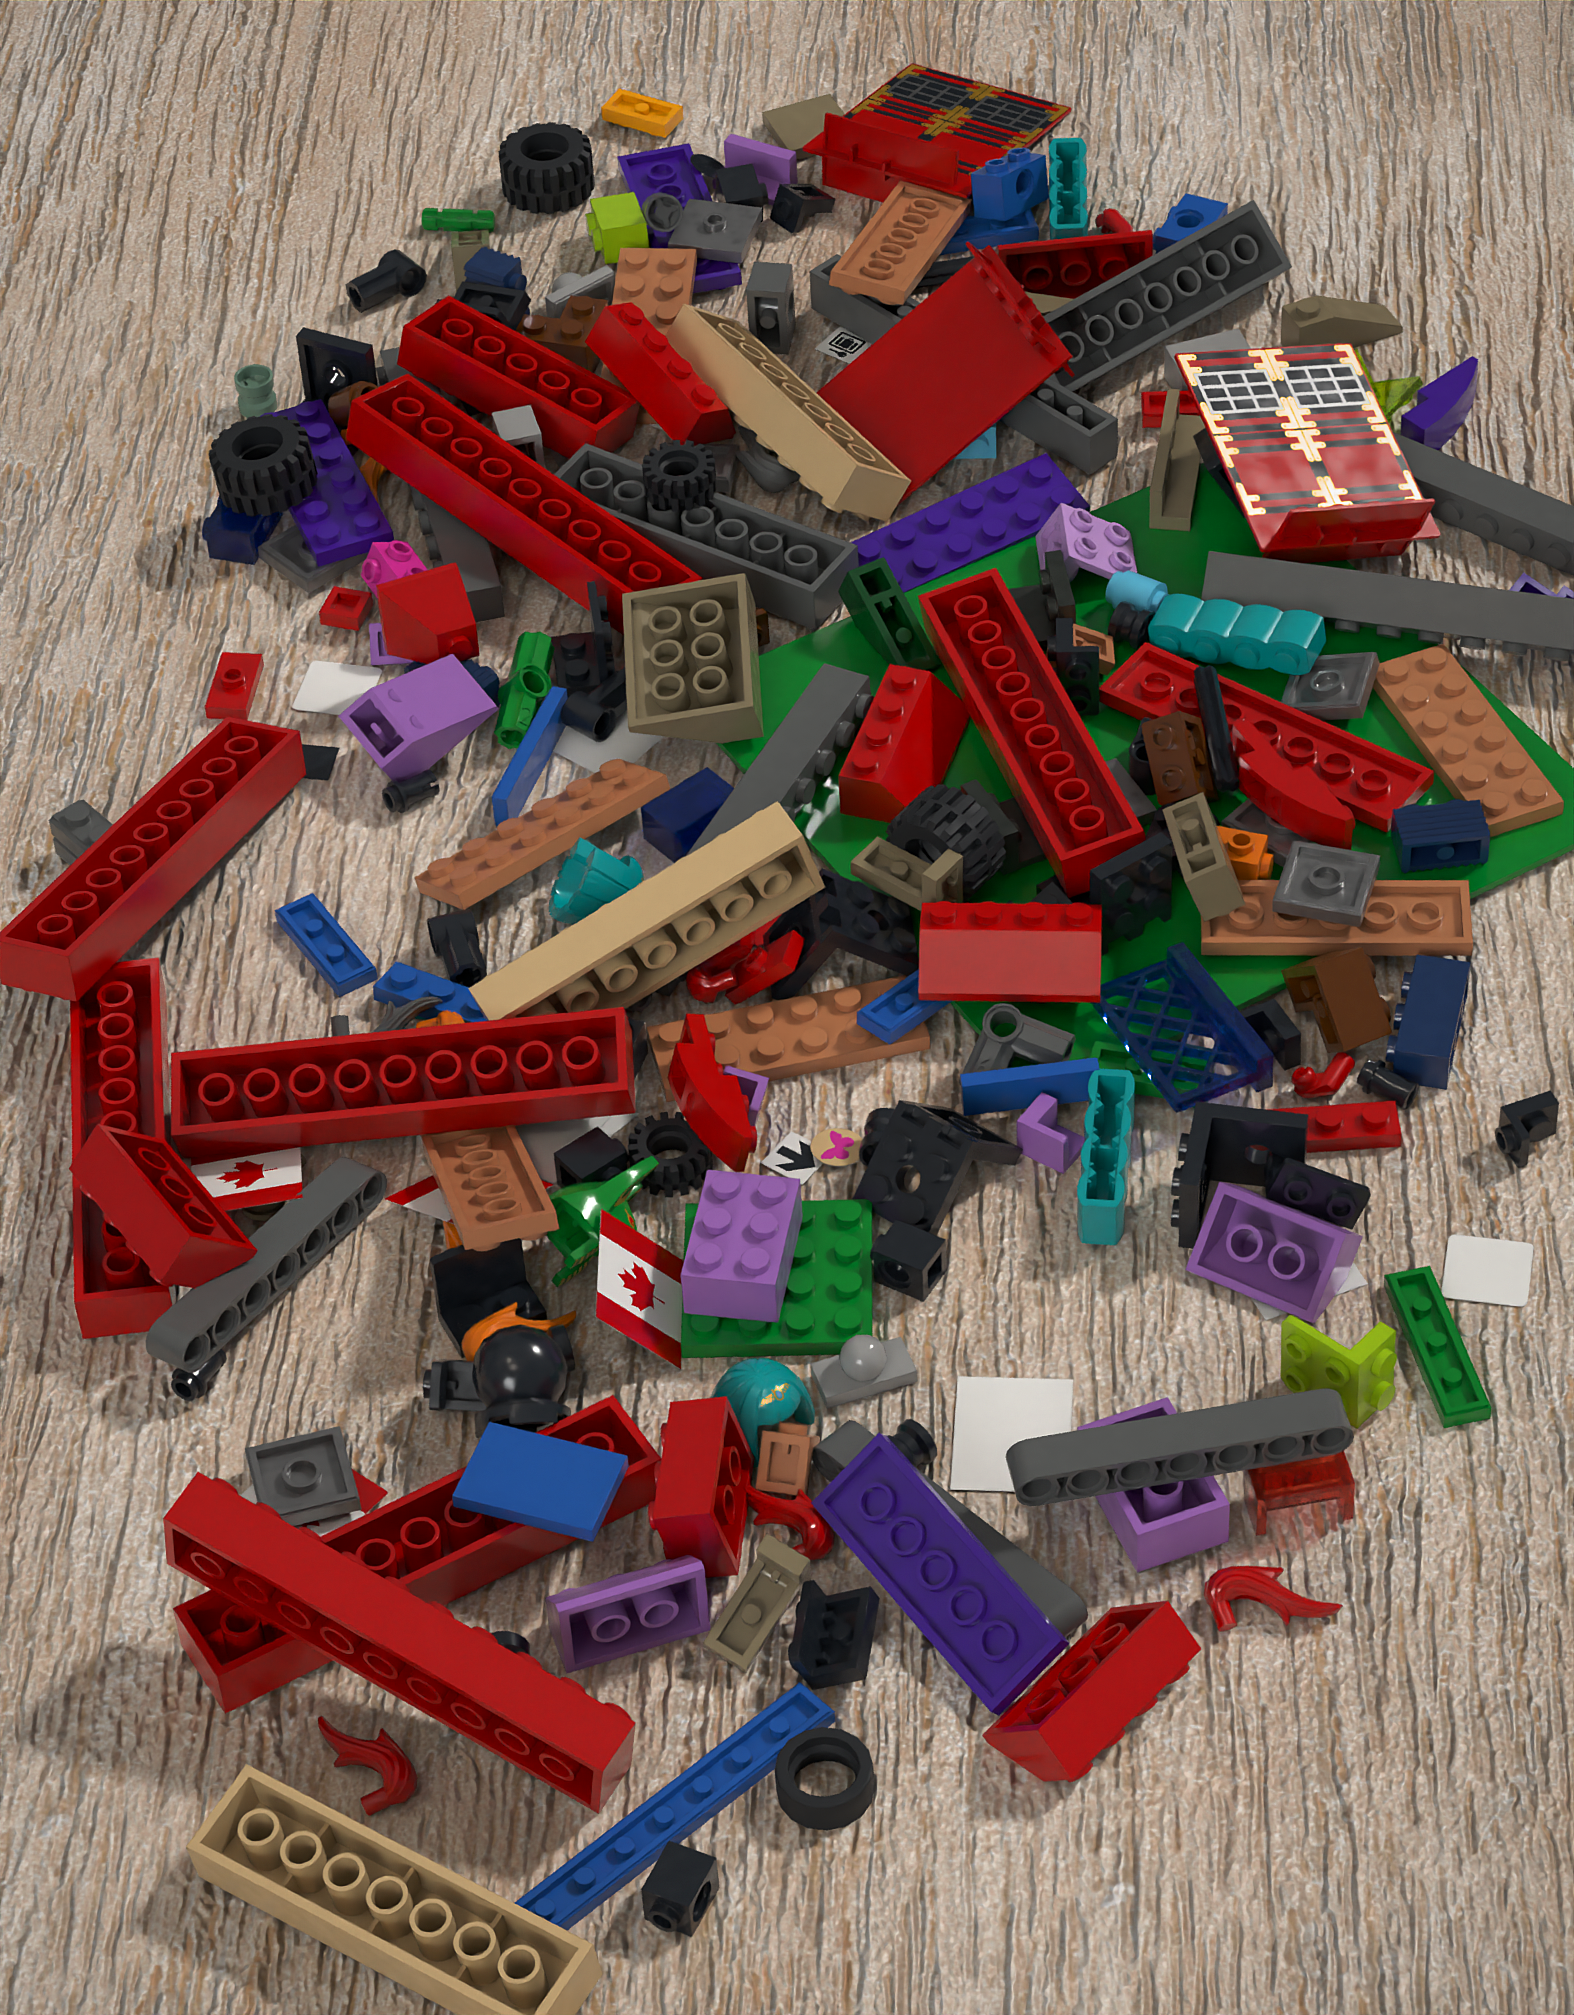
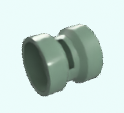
M253 364L239 369L234 376L236 391L239 393V412L247 418L252 416L260 417L265 413L275 412L277 409L276 393L273 391L274 379L270 368L264 365Z

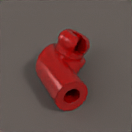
M1105 209L1095 219L1096 227H1102L1101 233L1103 234L1111 231L1113 234L1133 232L1132 225L1116 209Z
M1338 1052L1334 1055L1324 1072L1315 1073L1311 1067H1306V1069L1299 1067L1291 1076V1082L1295 1086L1294 1091L1305 1099L1334 1095L1340 1090L1355 1067V1062L1348 1054Z

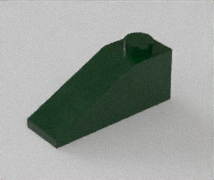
M882 557L848 571L838 593L856 627L888 664L926 671L940 667L941 662L885 558Z

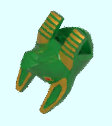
M653 1156L633 1165L609 1181L577 1183L563 1187L548 1195L556 1210L559 1229L548 1231L546 1236L566 1258L564 1261L566 1266L557 1272L551 1280L556 1287L570 1281L588 1265L594 1256L598 1257L601 1209L637 1231L635 1219L628 1202L642 1189L643 1185L640 1181L658 1166L659 1162Z

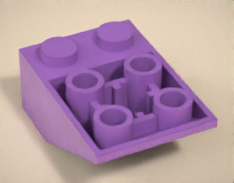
M451 654L370 688L339 715V718L392 781L395 780L399 783L429 769L499 708L458 659Z

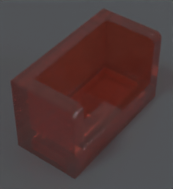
M1344 1451L1330 1456L1245 1470L1244 1501L1256 1536L1266 1534L1267 1511L1336 1500L1342 1520L1353 1519L1355 1482Z

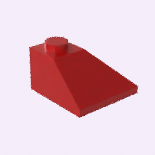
M456 562L376 585L384 648L388 655L425 664L432 663L451 654L459 662L480 656L476 622Z

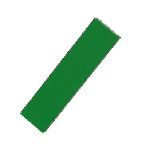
M1425 1266L1384 1275V1288L1443 1428L1491 1419V1405L1431 1267Z

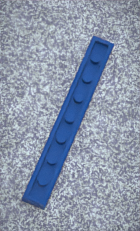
M799 1682L522 1896L515 1904L565 1930H569L655 1863L668 1841L679 1844L772 1772L776 1766L778 1753L788 1740L806 1730L820 1727L828 1728L835 1722V1711Z

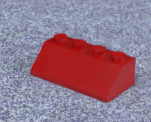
M1152 230L1004 244L997 245L995 252L1013 277L1021 285H1024L1023 290L1025 292L1075 299L1153 256Z
M632 302L604 307L585 343L672 440H680V445H685L687 440L694 441V446L732 439L736 431L728 408L717 397L716 392L706 385L694 372L691 364L683 359L668 343L666 336L657 331L647 320L643 311Z
M889 664L838 776L841 814L891 823V820L927 787L931 785L936 787L938 784L943 785L972 717L963 701L931 671Z
M948 901L922 903L919 936V1000L1100 1003L1102 905L1080 902L1072 904H1042L1039 902L1010 904L990 901L982 903H951Z
M97 1124L69 1167V1170L81 1183L80 1190L98 1204L104 1212L102 1216L105 1221L120 1231L127 1240L125 1243L127 1248L143 1259L150 1268V1276L161 1285L166 1287L179 1285L195 1289L252 1259L258 1251L165 1139Z
M1169 1601L1112 1607L982 1736L989 1745L1044 1782L1076 1781L1093 1767L1091 1760L1102 1749L1109 1748L1122 1739L1126 1733L1124 1727L1134 1717L1144 1714L1157 1703L1158 1698L1156 1695L1167 1684L1179 1680L1190 1669L1188 1662L1201 1650V1647Z

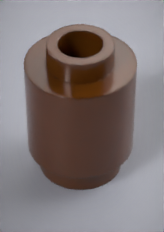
M360 381L332 394L329 399L328 410L334 423L341 428L347 429L352 400L378 388V386L373 383Z

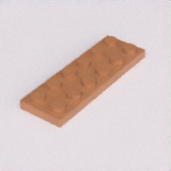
M900 181L831 270L829 285L841 288L847 294H864L875 297L884 304L903 305L969 215L972 200Z
M620 248L612 305L632 302L643 311L644 316L656 330L666 336L683 304L691 306L697 265L696 249ZM603 363L601 378L629 392ZM640 404L636 424H658Z
M1444 644L1379 664L1373 683L1374 690L1453 797L1463 801L1480 799L1482 811H1484V817H1486V823H1488V829L1490 830V837L1563 814V799Z
M622 759L607 761L600 766V771L588 778L572 781L566 786L565 791L553 798L542 799L534 803L531 807L532 810L522 816L501 822L497 826L496 831L484 838L472 839L463 845V850L451 857L441 858L430 863L427 867L428 870L414 877L418 890L424 895L465 910L570 849L579 837L587 839L671 790L666 774Z
M1238 880L1246 905L1234 909L1225 916H1217L1205 922L1201 916V955L1320 956L1328 952L1363 947L1364 953L1368 956H1416L1417 954L1425 956H1472L1473 949L1469 880H1375L1360 927L1273 912L1272 902L1279 880Z
M905 975L704 1015L708 1033H713L715 1036L716 1047L714 1056L716 1063L722 1064L723 1071L725 1066H731L769 1078L768 1082L930 1049V1035L925 1021H923L889 1045L857 1024V1012L907 978ZM684 1020L646 1027L648 1043L666 1102L676 1101L667 1076L675 1045L680 1040Z
M515 1125L421 1136L424 1154L465 1250L488 1251L497 1248L504 1241L517 1238L526 1241L537 1240L546 1236L548 1231L559 1229L556 1210Z

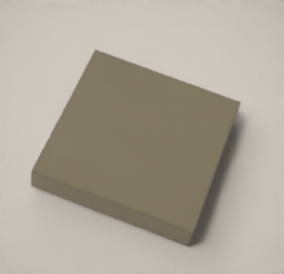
M826 94L762 112L763 124L779 147L795 151L796 159L800 160L815 156V154L804 152L803 146L824 131L825 113L828 112L838 116L845 114L831 94Z

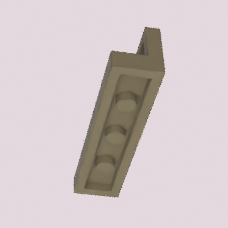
M1180 389L1167 390L1150 486L1149 528L1179 531H1190L1202 462V457L1193 436L1203 430L1205 426L1200 416L1179 414Z

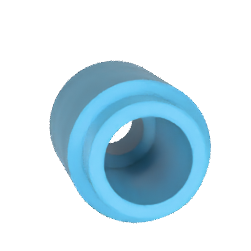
M1128 570L1124 573L1117 571L1112 575L1106 588L1105 598L1108 603L1112 604L1114 609L1120 602L1126 601L1132 603L1136 610L1149 609L1156 613L1165 596L1169 594L1165 583Z

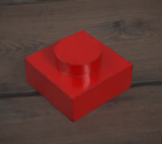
M333 586L319 611L321 625L359 631L373 607L372 593Z

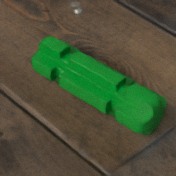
M425 208L422 212L421 222L425 230L438 231L440 227H443L444 231L458 232L489 229V233H491L495 228V215L491 210H478L477 213H473V210L444 208L442 212H439L438 208Z

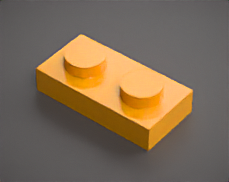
M620 88L601 107L602 120L664 138L684 118L683 106Z

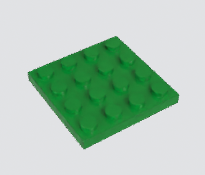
M867 1199L802 1201L803 1218L778 1323L684 1313L682 1295V1358L840 1355L841 1348L846 1340L855 1335L873 1336V1261L870 1258L873 1246L872 1202ZM686 1203L684 1260L699 1203Z

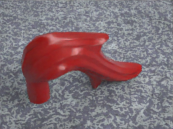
M754 931L688 971L686 986L695 1000L705 1004L713 1003L718 992L738 986L734 969L736 964L743 961L751 953L755 942Z
M750 1484L747 1489L743 1487L747 1494L748 1505L758 1513L753 1520L755 1526L780 1524L796 1530L802 1536V1543L792 1547V1549L807 1557L810 1561L822 1560L832 1551L835 1542L833 1528L811 1504L812 1500L801 1489H798L795 1500H787L766 1495L753 1488Z
M1230 1566L1220 1569L1211 1575L1209 1580L1205 1582L1204 1597L1211 1608L1217 1629L1220 1632L1228 1631L1237 1626L1230 1602L1239 1599L1253 1600L1268 1606L1280 1616L1286 1626L1289 1625L1292 1616L1305 1618L1328 1617L1338 1613L1343 1605L1311 1600L1288 1590L1277 1580L1284 1571L1282 1567Z
M322 1715L318 1717V1727L324 1739L339 1755L334 1762V1767L365 1766L381 1774L383 1787L360 1798L361 1804L368 1816L391 1805L405 1803L412 1797L416 1791L418 1779L414 1765L383 1728L380 1729L376 1740H364L346 1735L334 1728Z

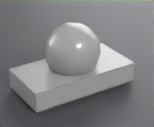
M605 265L584 277L573 272L561 274L553 282L552 293L545 296L547 317L560 319L570 295L608 300V306L612 305L615 287L614 271Z
M855 1335L846 1340L841 1348L840 1355L810 1363L811 1376L827 1409L918 1382L916 1367L901 1337L880 1342L877 1338L870 1335Z

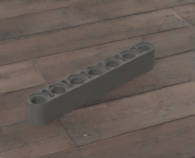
M340 1157L297 1194H303V1198L290 1200L248 1238L258 1250L252 1259L195 1289L192 1288L154 1322L146 1338L147 1353L188 1373L198 1370L379 1205L387 1188L385 1174L347 1157Z
M1328 1388L1025 1439L1012 1445L1007 1450L1005 1458L1017 1500L1023 1505L1040 1506L1330 1456L1347 1449L1352 1444L1354 1435L1340 1394L1336 1390Z
M849 1420L813 1447L812 1461L818 1471L829 1482H832L875 1435L856 1421ZM917 1469L1065 1638L1087 1621L1088 1612L1085 1604L1070 1587Z

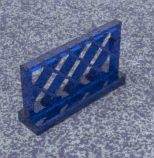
M1183 942L1167 948L1166 960L1101 984L1100 1003H1091L1176 1113L1194 1107L1196 1101L1206 1102L1249 1084L1256 1093L1273 1086L1274 1054ZM1160 978H1164L1170 985L1168 992L1145 988L1147 983ZM1118 995L1131 998L1128 1008L1109 1004L1106 999ZM1139 1001L1162 1004L1159 1014L1136 1010ZM1172 1006L1190 1010L1192 1016L1190 1020L1167 1016ZM1135 1022L1154 1027L1150 1036L1131 1032L1128 1029L1130 1023ZM1162 1028L1185 1033L1181 1042L1158 1037ZM1193 1034L1212 1038L1215 1042L1213 1049L1189 1044ZM1153 1050L1176 1054L1173 1064L1153 1061L1150 1057ZM1184 1056L1207 1061L1204 1071L1182 1067L1181 1064ZM1215 1063L1234 1066L1238 1070V1072L1228 1076L1212 1073ZM1175 1079L1199 1083L1197 1088L1183 1094H1179L1173 1086Z

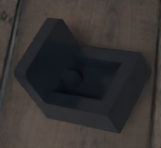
M439 1359L432 1362L431 1370L426 1369L423 1378V1397L429 1399V1410L482 1411L487 1408L475 1393L471 1378L474 1361Z

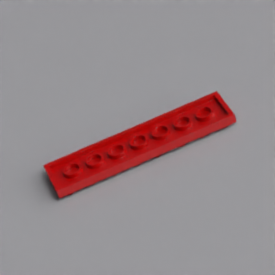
M1145 642L1099 687V702L1140 721L1144 717L1156 719L1177 711L1201 718L1194 685V670L1199 665ZM1217 674L1231 741L1233 738V724L1249 719L1260 733L1267 735L1274 750L1282 759L1285 758L1290 762L1293 770L1308 765L1319 779H1324L1328 783L1332 794L1342 805L1349 807L1355 819L1387 833L1391 829L1392 809H1400L1407 805L1415 804L1433 785L1434 770Z

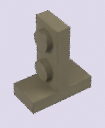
M877 836L851 861L852 875L920 911L922 903H935L938 901L963 903V856L951 849H947L931 865Z
M766 1533L756 1549L757 1559L703 1642L704 1648L747 1673L795 1595L801 1596L803 1582L811 1580L810 1559Z

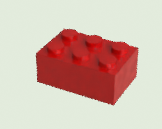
M727 1396L670 1402L667 1423H663L661 1426L662 1458L661 1461L656 1462L654 1468L657 1489L655 1500H651L648 1506L650 1526L652 1530L658 1531L663 1541L666 1559L672 1560L685 1555H691L702 1561L705 1568V1578L738 1575L748 1509L747 1494L743 1487L747 1489L748 1485H751L755 1458Z

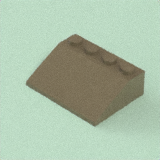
M742 573L622 594L629 732L715 743L764 737L756 607L746 574Z

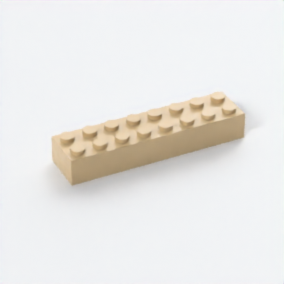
M683 304L666 334L668 343L683 359L691 364L694 372L706 385L716 392L717 397L728 410H732L736 414L734 420L741 426L753 430L757 434L755 439L759 444L775 451L779 455L777 460L780 464L796 471L801 476L799 478L801 484L823 496L821 502L826 507L837 513L848 510L865 521H869L872 517L887 522L911 480L739 321Z
M777 801L764 810L756 812L752 817L726 833L718 835L711 842L688 856L680 858L673 865L650 879L642 881L635 888L612 902L601 906L597 911L574 925L563 929L559 934L533 950L525 952L521 957L493 974L487 975L468 989L486 1021L624 1007L626 1009L825 888V885L802 833Z
M247 1764L186 1845V1849L199 1877L457 2015H576L603 1974L592 1943Z

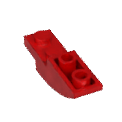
M1249 719L1233 724L1232 746L1235 760L1239 764V789L1249 800L1279 824L1310 841L1323 846L1351 850L1352 832L1355 829L1353 813L1348 806L1342 805L1332 794L1328 783L1324 779H1319L1308 765L1293 770L1290 762L1285 758L1282 759L1274 750L1267 735L1260 733Z
M686 1013L680 1040L675 1045L667 1076L672 1094L681 1113L700 1140L734 1172H744L749 1153H754L757 1146L756 1127L750 1126L748 1120V1096L742 1094L737 1075H723L722 1064L716 1063L714 1056L716 1047L715 1036L713 1033H708L704 1014Z

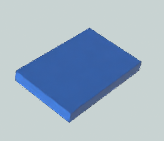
M489 1422L452 1495L453 1506L593 1542L629 1467L628 1456Z

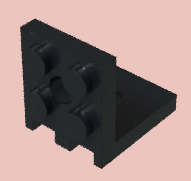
M305 327L296 335L305 395L303 402L321 399L329 413V399L335 392L360 381L373 383L378 386L372 344ZM335 424L341 435V431L344 430V428H341L337 424ZM353 444L346 445L352 457L359 450Z
M1162 832L1091 869L1090 891L1069 898L1072 903L1080 902L1102 905V956L1108 953V943L1121 936H1124L1128 941L1143 934V924L1154 918L1159 917L1163 922L1171 919L1172 841ZM1056 875L1036 885V895L1052 881L1065 895L1066 893Z
M823 868L819 871L825 888L782 913L763 935L764 947L792 930H795L805 939L794 972L770 985L772 998L775 1000L793 998L837 948L907 977L919 969V956L909 904L893 896L890 897L875 891L861 882H854Z
M899 1100L852 1199H867L872 1202V1212L891 1223H894L897 1219L937 1236L972 1161L979 1160L1015 1166L1023 1149L952 1108ZM915 1167L920 1174V1184L915 1191L910 1193L905 1187L904 1178L906 1172L910 1168Z
M1196 1101L1190 1134L1181 1133L1178 1161H1183L1184 1164L1180 1168H1174L1171 1195L1179 1196V1199H1174L1171 1227L1179 1228V1247L1193 1249L1202 1227L1210 1181L1265 1187L1264 1167L1271 1154L1283 1158H1291L1306 1164L1308 1114ZM1261 1145L1269 1150L1260 1151L1250 1146Z

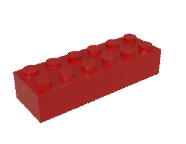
M449 295L403 326L397 360L398 366L492 416L493 412L531 405L541 432L542 445L546 448H550L570 459L585 443L613 453L633 438L640 403L631 393Z

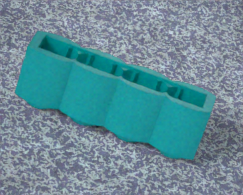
M1054 138L1049 145L1050 240L1088 236L1087 148L1082 138Z
M1186 594L1165 596L1148 626L1150 644L1178 657L1186 658L1191 656L1199 661L1212 664H1222L1230 661L1235 665L1248 669H1265L1270 667L1278 672L1290 675L1309 673L1326 642L1324 619L1316 613L1305 610L1282 612L1277 608L1261 604L1243 607L1238 603L1224 599H1211L1204 602L1197 597Z
M1095 1070L1089 1079L1088 1109L1085 1114L1084 1144L1081 1149V1177L1077 1186V1231L1081 1242L1085 1244L1117 1245L1124 1233L1125 1202L1128 1195V1168L1131 1162V1134L1134 1129L1135 1083L1130 1070Z

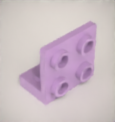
M1060 503L1035 536L1040 570L1045 569V552L1061 550L1069 582L1074 580L1079 567L1107 579H1110L1117 571L1124 573L1129 570L1137 573L1130 531L1118 523H1110L1092 516L1084 509H1075Z

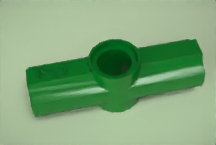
M525 631L519 636L508 680L498 690V699L501 707L494 733L498 738L497 743L508 749L519 747L541 706L542 700L546 697L552 686L548 674L555 647L551 643L552 638L540 631L536 633Z

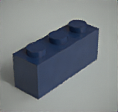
M1416 955L1413 972L1405 971L1403 976L1401 998L1406 999L1405 1004L1397 1003L1393 1030H1399L1398 1036L1390 1035L1387 1044L1386 1062L1393 1063V1072L1412 1082L1418 1083L1419 1086L1447 1090L1468 997L1471 962Z

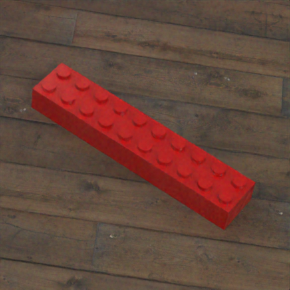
M407 373L352 400L346 433L347 441L589 612L587 582L595 581L597 596H606L608 620H604V622L610 621V626L623 636L622 594L703 579Z
M997 568L919 595L918 600L926 634L1068 898L1090 891V870L1145 841L1144 830Z
M227 716L0 932L1 984L20 988L24 991H33L77 1002L306 775L300 731Z
M159 957L116 962L77 1002L70 1000L72 1162L97 1124L165 1139L171 1147L167 1003ZM72 1174L74 1304L82 1338L89 1339L149 1332L154 1322L176 1303V1285L166 1287L150 1276V1268L141 1257L127 1248L125 1237L117 1228L105 1221L102 1216L103 1210L94 1200L87 1197L80 1190L81 1183Z
M624 1007L171 1053V1136L183 1159L286 1147H304L636 1113L632 1030Z
M614 1395L558 1421V1423L535 1432L628 1456L629 1467L600 1528L649 1505L651 1500H655L657 1486L654 1468L656 1462L661 1461V1457ZM467 1466L321 1536L325 1545L339 1553L346 1551L356 1555L374 1573L383 1578L387 1576L394 1577L404 1583L414 1596L427 1603L434 1601L443 1606L580 1538L454 1507L452 1495ZM209 1590L173 1608L181 1646L225 1714L333 1661L213 1590Z
M197 1472L164 1516L165 1548L168 1565L598 1814L601 1812L630 1768L636 1722L631 1720L630 1715L623 1708L614 1703L607 1702L603 1704L587 1695L585 1689L576 1681L568 1677H561L559 1679L542 1669L541 1664L531 1655L524 1652L514 1653L498 1644L497 1639L487 1630L478 1626L470 1628L456 1620L451 1611L442 1604L434 1601L427 1603L411 1594L409 1588L400 1580L391 1576L383 1578L369 1570L366 1564L356 1555L346 1551L339 1553L325 1545L317 1533L309 1528H296L285 1522L277 1511L262 1502L254 1504L243 1498L227 1481L221 1478H214L212 1480Z

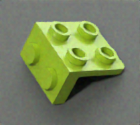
M1289 1315L1281 1323V1379L1293 1393L1328 1388L1336 1390L1341 1396L1350 1425L1358 1429L1375 1411L1384 1410L1394 1397L1396 1390L1394 1386V1366L1397 1360V1354L1395 1353L1396 1330L1380 1321L1349 1350L1297 1317Z

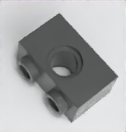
M754 262L746 289L749 331L773 354L788 355L796 328L792 264Z

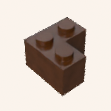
M570 295L560 319L524 314L516 332L595 373L600 358L585 343V340L604 307L608 306V300Z
M1363 947L1328 952L1281 970L1295 1012L1313 1011L1327 1053L1345 1052L1392 1034L1389 1024L1391 1021L1390 1009L1386 1001L1379 996L1374 981L1376 978L1375 966L1371 958L1364 953Z

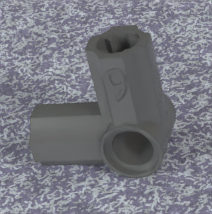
M996 1004L989 1008L983 1017V1029L962 1074L1010 1068L1015 1056L1036 1065L1069 1061L1076 1038L1071 1033L1022 1015L1011 1004ZM1011 1023L1016 1026L1015 1031L1009 1036L999 1037L993 1034L996 1027L1000 1024Z

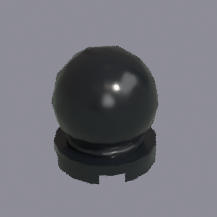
M522 1324L497 1329L482 1341L474 1355L471 1378L476 1396L487 1408L475 1414L476 1438L482 1437L489 1422L535 1433L571 1415L570 1407L557 1403L565 1390L568 1367L560 1345L543 1330Z

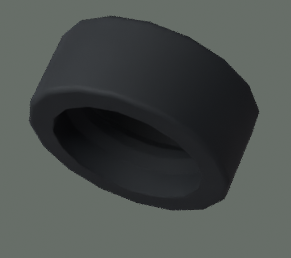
M820 1727L803 1731L791 1738L778 1753L775 1766L776 1792L780 1807L792 1821L809 1829L828 1831L842 1828L862 1817L872 1803L875 1788L873 1763L869 1749L858 1737L842 1729ZM821 1761L839 1762L849 1767L855 1774V1781L849 1788L839 1794L826 1797L810 1795L798 1789L794 1778L801 1769Z

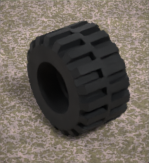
M548 122L547 124L536 123L529 127L517 129L518 132L510 133L506 140L502 141L498 151L502 191L504 197H507V202L511 205H516L517 209L522 211L529 210L530 213L554 214L557 211H567L570 207H577L582 204V200H586L591 196V191L594 190L595 186L592 148L588 136L583 135L582 131L578 128H571L567 124L559 125L556 122Z
M265 414L262 417H248L247 420L237 421L231 424V428L224 429L218 434L219 438L214 439L211 444L212 449L209 450V459L220 499H222L223 504L227 508H232V511L241 514L246 512V516L255 517L258 514L268 516L278 511L280 513L287 511L290 506H297L303 502L302 498L308 497L313 491L312 487L317 484L318 473L307 431L295 419L288 420V417L283 415L273 417L272 414Z
M940 784L936 787L932 785L927 787L891 820L886 830L888 834L887 842L931 865L947 849L962 855L963 902L968 901L1001 869L1004 864L1002 861L1006 858V851L1003 848L1005 841L998 832L1000 828L997 823L988 815L989 812L976 802V799L969 794L964 795L960 789L955 787L949 789L946 785Z

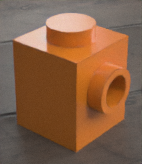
M1217 826L1237 880H1270L1274 865V855L1268 854V835Z

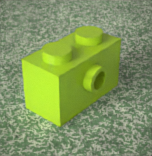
M634 192L590 199L591 213L585 214L587 232L592 237L594 251H601L605 265L618 263L620 248H649L647 224Z

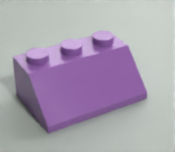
M1219 1182L1185 1270L1306 1321L1315 1323L1346 1281L1363 1236L1305 1212L1266 1199L1265 1196L1241 1186Z
M685 1555L672 1560H662L649 1567L625 1574H615L602 1581L578 1588H568L558 1594L545 1597L549 1629L566 1674L710 1631L705 1568L701 1560L691 1555Z

